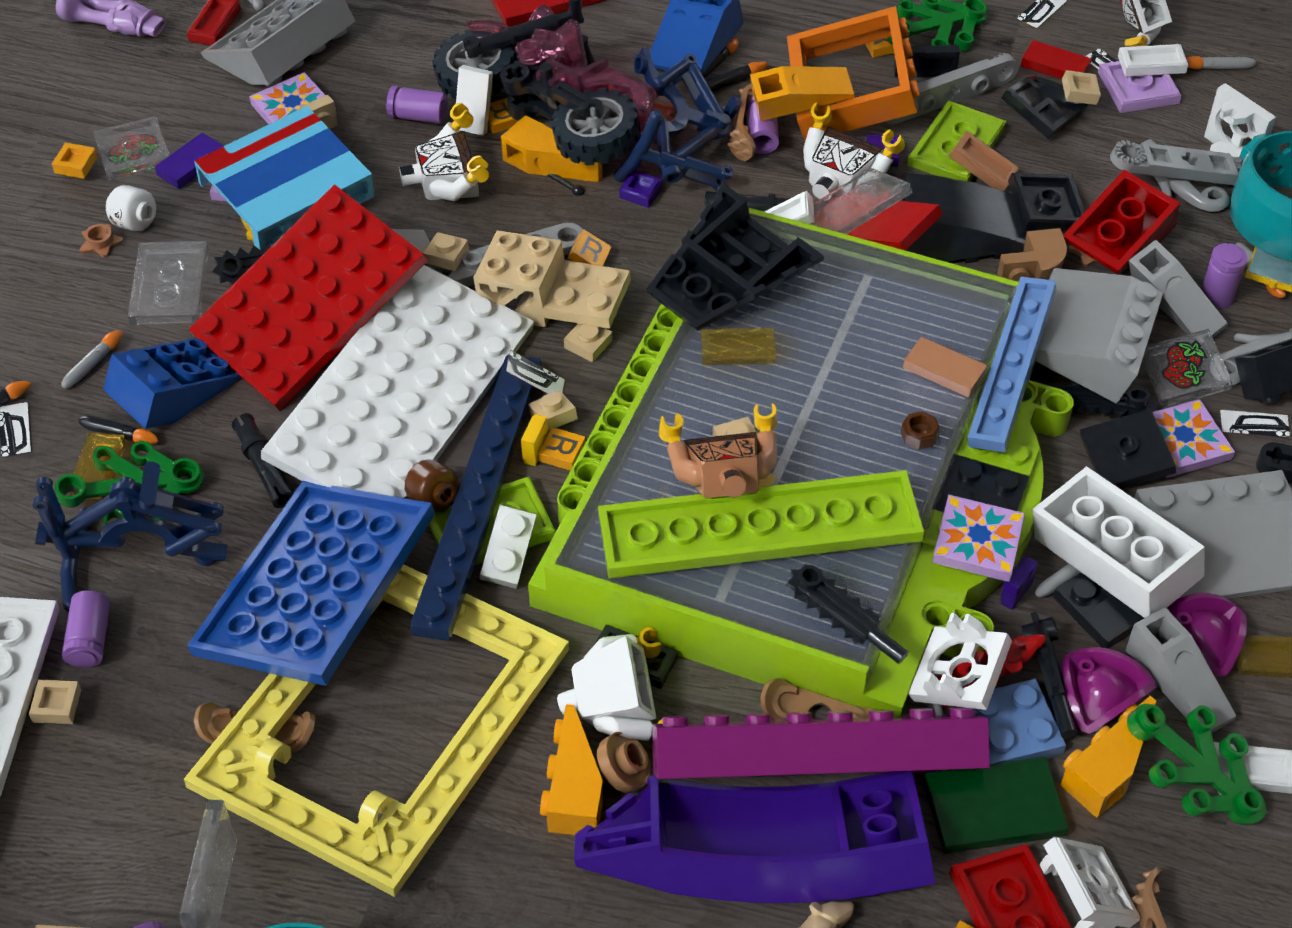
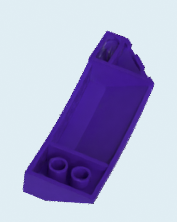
M892 771L830 783L773 787L701 784L673 779H657L653 774L647 779L648 787L636 796L628 793L606 810L607 818L595 828L586 825L575 834L574 861L578 868L671 894L706 899L754 903H808L863 896L872 897L880 893L903 889H917L921 886L936 884L928 839L912 771Z

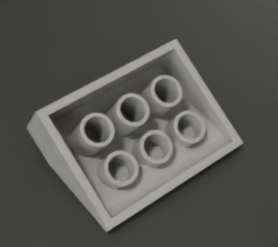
M275 0L202 51L201 55L204 59L251 85L270 87L279 83L282 80L281 75L285 72L301 67L304 64L303 59L307 56L323 51L326 48L325 43L329 40L345 35L347 33L346 28L356 21L345 0Z
M1054 268L1049 280L1056 281L1057 291L1035 361L1117 404L1138 375L1163 292L1156 289L1152 284L1142 282L1133 276Z
M1282 470L1137 489L1134 499L1205 546L1204 577L1179 598L1197 593H1211L1231 599L1292 590V491Z

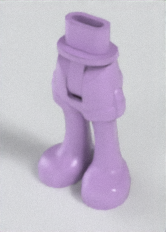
M56 0V13L59 18L69 22L83 21L106 25L109 31L119 32L123 35H137L138 37L150 35L157 37L166 26V19L157 16L155 10L148 9L133 0Z

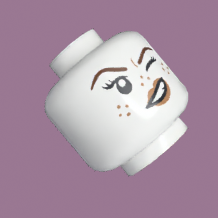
M121 185L115 188L108 196L106 213L110 222L117 227L131 231H143L150 226L155 218L156 203L154 197L148 191L129 185Z

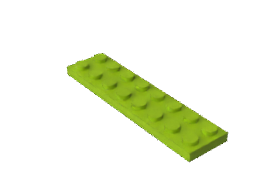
M907 470L759 487V491L755 493L742 494L738 497L705 498L701 494L598 506V517L608 578L921 542L924 535Z

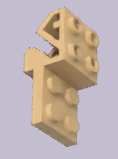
M498 230L473 277L476 293L495 304L504 306L514 298L517 299L520 294H523L515 312L533 320L534 326L546 327L549 320L554 319L608 329L611 328L631 281L630 270L565 260L562 240Z

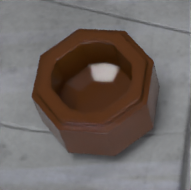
M920 411L908 414L902 423V438L906 445L920 450L933 447L939 438L940 426L935 416Z

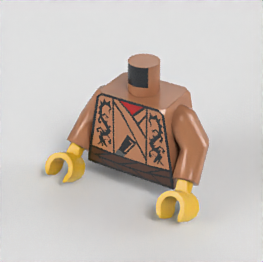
M772 403V413L767 416L760 415L758 404L755 405L753 410L754 424L760 430L757 434L756 432L680 441L683 428L682 416L678 413L675 414V426H668L664 421V417L661 416L659 437L669 443L667 451L675 477L679 481L695 487L705 498L738 497L742 494L759 491V480L766 478L777 465L776 433L772 431L777 426V408L775 404Z

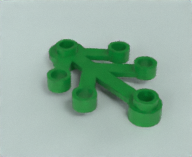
M900 0L897 6L899 18H906L909 36L904 38L938 29L937 36L932 39L930 46L949 45L948 38L952 25L963 22L962 30L956 34L954 45H959L960 51H969L974 41L972 34L975 25L984 23L988 16L987 6L982 0H964L961 4L950 0H922L921 5H917L910 0ZM938 8H939V9H942V10H945V11H948V12H951V13L940 12V11H938ZM914 15L921 18H925L924 20L913 23L908 21L909 19H912ZM888 37L887 40L893 44L892 37Z
M138 441L131 446V460L134 464L138 466H145L147 462L159 464L161 472L158 488H164L165 491L180 495L193 493L202 486L204 473L200 465L194 460L180 458L173 461L154 450L152 445L146 441ZM100 446L94 450L93 463L96 469L100 471L112 470L122 477L133 478L136 483L142 484L143 470L116 455L111 447ZM139 451L148 452L145 456H139L136 453ZM102 456L110 457L108 461L99 460ZM65 474L57 479L55 494L61 505L74 508L83 503L87 498L108 496L110 494V487L114 483L119 482L121 478L85 483L84 479L77 474ZM183 476L190 477V479L182 480L179 478ZM69 492L77 493L73 496H66V494ZM116 509L104 516L103 525L105 526L106 523H109L108 521L112 518L124 519L122 512ZM156 517V518H152V519H157V520H160V521H163V522H164V519L157 518V517Z
M1141 704L1128 715L1127 726L1134 737L1142 741L1151 740L1154 737L1157 738L1189 766L1176 767L1169 760H1160L1149 770V778L1156 787L1165 789L1170 785H1211L1222 794L1210 796L1204 789H1192L1182 798V807L1187 814L1199 817L1204 813H1226L1233 822L1240 825H1254L1264 818L1266 814L1265 800L1262 794L1250 785L1243 756L1247 754L1249 749L1248 743L1238 733L1229 734L1219 743V751L1227 760L1230 780L1220 769L1210 730L1216 724V716L1209 707L1200 705L1187 715V724L1193 731L1198 751L1165 724L1164 712L1158 706ZM1198 715L1203 718L1205 724L1199 720ZM1230 743H1232L1236 747L1237 752L1233 750ZM1160 769L1167 774L1168 779L1162 776ZM1193 798L1199 801L1201 807L1194 803Z

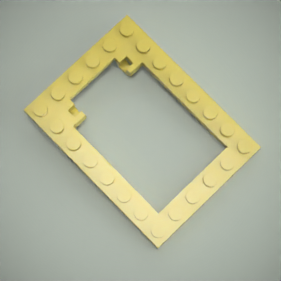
M403 564L378 605L384 600L414 615L428 575ZM465 594L453 634L508 659L509 662L406 804L374 790L365 798L359 811V822L357 824L273 781L276 777L273 767L274 759L286 765L291 758V746L274 737L316 684L269 673L184 778L186 788L396 897L569 651V641L471 595ZM379 813L383 814L382 817H381V818L379 819V821H378V819H377V818H378V814H379Z

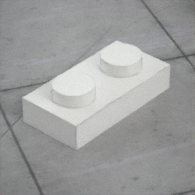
M499 505L480 573V580L517 589L536 514Z

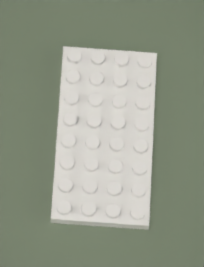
M424 265L363 327L359 328L261 450V459L301 481L329 488L331 486H338L409 499L404 490L405 479L409 470L421 460H438L498 378L505 357L510 353V350L517 352L531 333L534 321L505 306L490 302L487 298L481 297L476 291Z

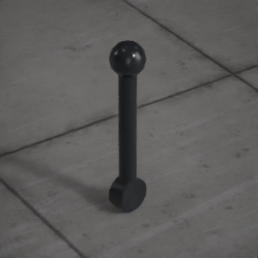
M557 174L547 175L572 190L575 196H581L585 193L582 185H574Z

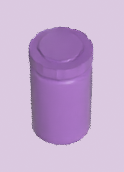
M393 85L390 87L387 96V115L392 118L398 117L407 120L443 124L447 112V95L442 92L407 87L400 88V86Z
M752 96L747 100L745 106L748 134L755 143V153L768 154L777 149L779 145L778 117L760 122Z
M1222 243L1216 246L1211 254L1201 290L1217 309L1227 308L1232 305L1244 272V267L1246 266L1248 257L1245 250L1238 245Z
M80 591L72 596L62 650V659L66 663L82 668L97 666L101 663L111 606L110 599L106 595L96 591Z

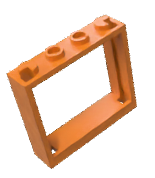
M896 6L787 36L790 66L808 67V59L892 37L900 86L829 104L832 119L828 124L823 125V131L830 127L840 132H847L917 113L915 97L920 96L917 80L911 79L917 77L913 58L908 59V57L913 56L909 37L904 38L909 36L906 18H899ZM828 105L819 107L816 115L824 116ZM811 109L796 112L804 141H806L809 127L813 128L814 125Z

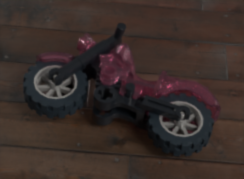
M569 0V11L555 15L549 6L541 5L532 13L529 22L511 28L503 23L492 20L467 21L469 30H465V33L461 35L458 33L451 36V40L442 42L440 50L436 49L434 53L435 59L432 60L438 86L441 87L443 93H446V95L450 94L453 99L457 97L458 67L466 65L492 71L491 94L495 96L501 93V89H504L509 94L507 105L511 117L518 121L525 115L533 118L537 113L551 121L557 149L560 150L564 158L570 157L571 162L577 164L580 161L585 162V165H594V162L606 164L610 162V159L615 158L617 160L624 156V152H630L635 147L634 142L639 141L640 133L642 135L651 112L656 110L655 100L657 99V94L653 87L638 77L610 67L608 60L604 58L595 62L589 48L588 37L581 34L579 24L584 22L582 0Z

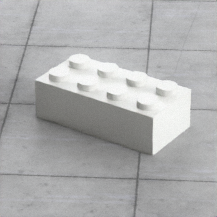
M1087 466L1032 509L1034 536L1037 541L1144 618L1164 607L1167 608L1204 577L1205 546Z

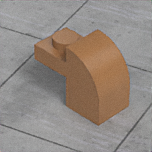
M1061 229L1028 231L1023 252L1001 254L997 276L1019 282L1020 277L1049 280L1053 269H1063L1067 245Z

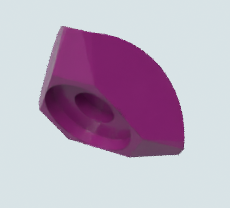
M1197 593L1178 598L1167 609L1192 635L1213 675L1216 677L1226 676L1233 667L1244 643L1247 631L1245 612L1229 599L1216 594Z
M1101 647L1082 648L1072 651L1062 658V678L1072 714L1079 730L1088 734L1102 727L1156 688L1154 678L1141 664L1115 650Z

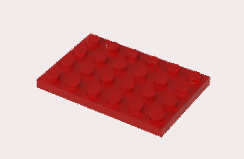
M334 184L188 330L194 337L204 341L207 347L219 358L226 360L230 368L275 408L281 411L351 340L359 328L363 327L428 260L421 251Z

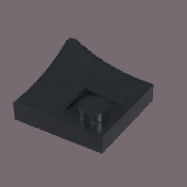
M1029 76L1006 89L1001 98L1047 139L1081 115L1089 105L1066 101L1063 85L1038 76Z
M1083 573L1057 587L1053 598L1102 648L1109 649L1132 632L1135 623L1144 619V617Z

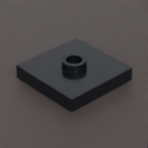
M1011 173L1008 182L1023 227L1026 230L1060 228L1061 231H1067L1085 212L1073 175Z
M1151 409L1080 429V436L1094 471L1119 489L1176 473V465Z

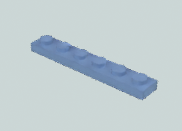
M1020 277L967 437L968 447L1006 453L1057 291L1056 281Z

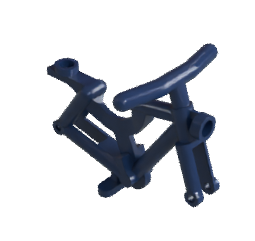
M642 48L635 57L634 70L637 74L644 75L650 97L665 96L672 103L675 109V118L673 121H668L663 117L661 111L654 110L651 112L638 143L628 159L615 171V180L618 182L624 181L639 166L641 161L645 160L661 167L665 183H675L683 177L712 186L717 191L722 182L726 184L724 179L728 180L732 177L733 169L728 165L722 167L691 157V155L712 139L729 136L733 128L731 121L742 104L741 98L732 96L726 106H720L697 65L695 55L687 54L684 59L660 74L653 65L649 49ZM681 80L698 110L688 107L684 97L675 85ZM687 122L697 125V131H700V133L672 153L670 138H674L686 127ZM656 133L659 151L650 148Z
M147 462L144 466L142 484L136 483L133 478L123 477L119 482L114 483L110 487V494L91 507L81 508L75 517L66 522L64 512L53 489L52 479L40 477L36 483L39 496L34 497L32 505L38 511L42 522L38 523L35 545L45 546L46 543H54L56 549L60 551L63 558L60 571L62 601L64 609L69 612L71 598L78 592L76 572L81 546L121 547L125 543L124 533L147 531L164 538V549L168 556H192L198 564L210 566L217 560H226L227 544L203 541L210 536H217L221 533L222 525L215 520L223 515L224 506L219 502L207 503L158 489L160 466L156 462ZM172 507H179L199 514L193 515L190 513L172 509ZM116 509L120 510L124 516V519L106 523L101 532L87 531L91 524ZM147 515L179 523L180 525L176 526L157 519L148 518Z

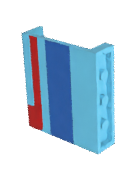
M308 106L290 113L194 161L200 186L211 183L251 228L254 245L261 251H263L267 243L273 246L334 184L359 204L374 197L372 173Z

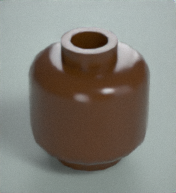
M427 459L416 463L409 470L405 479L404 490L409 499L432 503L434 512L440 513L447 510L454 503L460 481L452 469L438 461Z

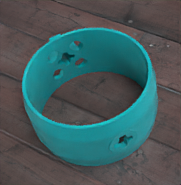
M1292 131L1257 135L1247 145L1243 146L1239 156L1243 163L1232 191L1231 220L1237 231L1252 245L1270 255L1292 261V199L1271 187L1292 188ZM1288 143L1285 149H1279L1282 144ZM1280 166L1277 171L1269 174L1273 168Z

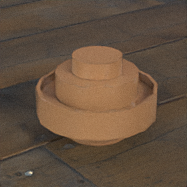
M614 732L599 743L597 749L599 771L604 780L616 790L623 793H633L647 784V779L651 776V763L647 752L637 739H628L620 736V734H623L622 732Z

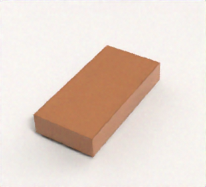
M966 131L949 154L951 159L986 184L1002 191L1009 185L1008 180L1011 173H1017L1020 169L968 131Z
M920 337L904 359L903 369L970 398L985 376L987 365L924 337Z

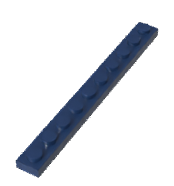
M509 354L505 357L410 624L412 636L447 641L451 639L529 408L528 404L531 402L535 387L506 371ZM523 356L542 367L541 358Z

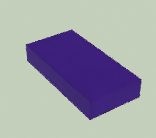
M200 133L155 166L156 175L180 189L197 176L194 161L224 145L206 134Z

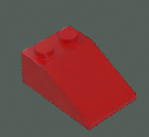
M1124 169L1065 232L1063 237L1070 245L1119 274L1130 267L1129 260L1153 241L1157 240L1161 243L1176 227L1180 202Z

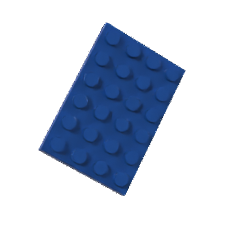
M302 481L187 646L192 656L326 686L434 517L435 512L432 503L338 486H331L329 488Z

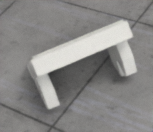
M1225 83L1217 89L1204 137L1214 143L1211 145L1210 151L1230 153L1233 157H1239L1243 148V139L1247 137L1253 139L1257 135L1271 134L1276 116ZM1222 119L1230 124L1233 132L1232 139L1224 134L1221 126ZM1246 123L1248 132L1241 131L1237 125Z
M951 613L946 627H934L908 694L915 702L987 710L1012 643L1011 638L1007 633L987 631L983 624L970 614H966L962 621L955 613ZM956 644H964L960 655L950 661L939 660L941 653L947 648ZM978 646H982L987 651V665L977 664L974 659ZM964 662L972 664V669L966 676L962 678L952 677V672L957 665ZM934 674H942L941 680H938ZM975 678H979V679H978L977 681H975L972 685H970V686H968V687H965V688H962L963 686H965V685L971 683L973 680H975Z
M1053 837L1044 844L1048 854L1043 858L1040 867L1046 875L1052 872L1053 876H1060L1082 919L1075 928H1115L1116 926L1130 928L1141 920L1137 909L1103 847ZM1079 863H1080V865L1082 866V869H1081V870H1078V868H1077V866H1076V865H1078ZM1092 874L1098 879L1100 885L1095 881ZM1089 889L1097 895L1102 905L1096 904Z

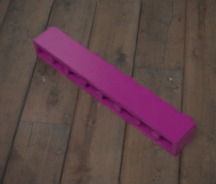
M966 707L950 708V715H935L934 709L930 708L909 709L910 716H894V710H869V717L853 718L852 711H829L828 719H812L811 712L787 713V720H771V714L751 713L746 714V721L730 722L729 715L714 714L705 715L704 722L688 723V716H664L663 724H652L653 774L657 779L990 768L989 724L987 717L975 714V708Z

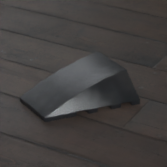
M915 173L902 174V201L939 204L942 212L940 218L906 250L908 252L945 262L963 259L965 264L978 262V258L992 255L994 259H1000L1001 254L1023 252L1027 232L1037 231L1024 229L1013 194L946 177Z
M723 182L717 189V196L711 205L707 204L699 214L700 220L692 231L688 230L681 239L682 245L675 254L671 253L646 288L648 294L696 331L718 321L825 260L823 254L801 238L797 237L788 245L750 218L748 201Z

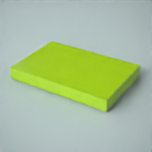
M948 100L909 155L907 166L935 176L970 182L974 174L951 159L949 154L966 131L993 148L1005 130L1006 121Z
M529 476L502 485L476 565L484 562L499 505L536 514L528 548L550 541L554 537L556 531ZM453 504L444 512L435 513L428 524L437 546L439 545Z

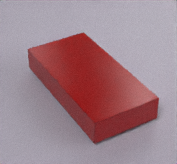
M208 0L187 31L188 41L212 45L221 39L241 10L240 1Z
M1033 40L1022 57L1021 66L1062 79L1066 70L1086 73L1090 67L1091 58Z

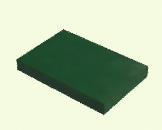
M1046 757L990 764V768L953 769L925 773L924 783L944 854L1067 836L1069 828Z

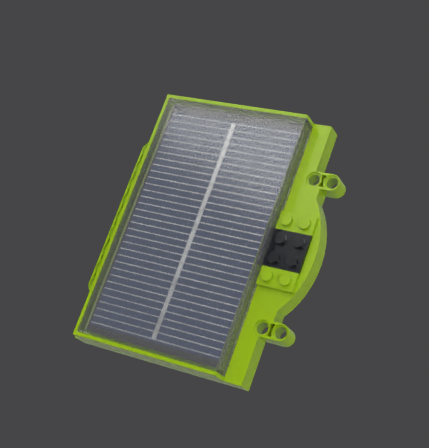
M749 208L750 218L789 245L799 237L823 254L825 260L699 331L693 329L664 305H660L558 493L559 527L528 583L530 607L599 630H603L607 624L638 637L644 628L652 627L657 631V639L652 642H660L662 646L677 651V656L764 685L770 679L781 678L796 687L853 706L872 708L874 710H894V716H904L910 700L908 693L934 627H946L951 613H955L962 621L966 614H970L979 620L987 631L993 632L994 625L992 620L986 614L969 608L980 603L1004 582L1003 580L932 563L948 494L1024 513L1013 566L1014 569L1025 553L1034 529L1032 509L1040 504L1042 497L1043 461L1035 432L1052 437L1064 434L1068 429L1074 400L1068 392L1062 389L1030 381L1036 365V361H1034L1006 453L968 447L967 437L1019 282ZM920 337H924L987 365L985 376L970 398L903 369L904 359ZM773 403L777 408V426L772 430L776 433L777 465L766 478L759 480V487L907 470L924 530L923 541L608 578L598 517V506L700 494L695 487L685 484L675 477L667 451L669 443L659 437L661 416L664 417V421L668 426H675L676 413L682 416L683 428L680 441L713 437V426L744 417H749L756 432L759 433L760 430L754 424V407L758 404L759 414L767 416L772 413ZM923 411L936 417L940 426L939 438L933 447L918 450L905 444L901 435V427L908 414ZM805 564L822 569V575L825 579H835V587L838 589L847 588L848 597L851 599L860 598L861 607L864 609L873 608V614L881 616L878 628L908 650L907 657L901 664H897L868 640L862 645L860 642L855 644L852 638H844V630L842 628H832L829 618L819 619V611L816 608L806 609V603L794 599V591L786 586V582L792 579L791 569L800 570ZM964 644L951 646L941 654L954 658L960 655ZM978 646L976 650L986 651L982 646Z

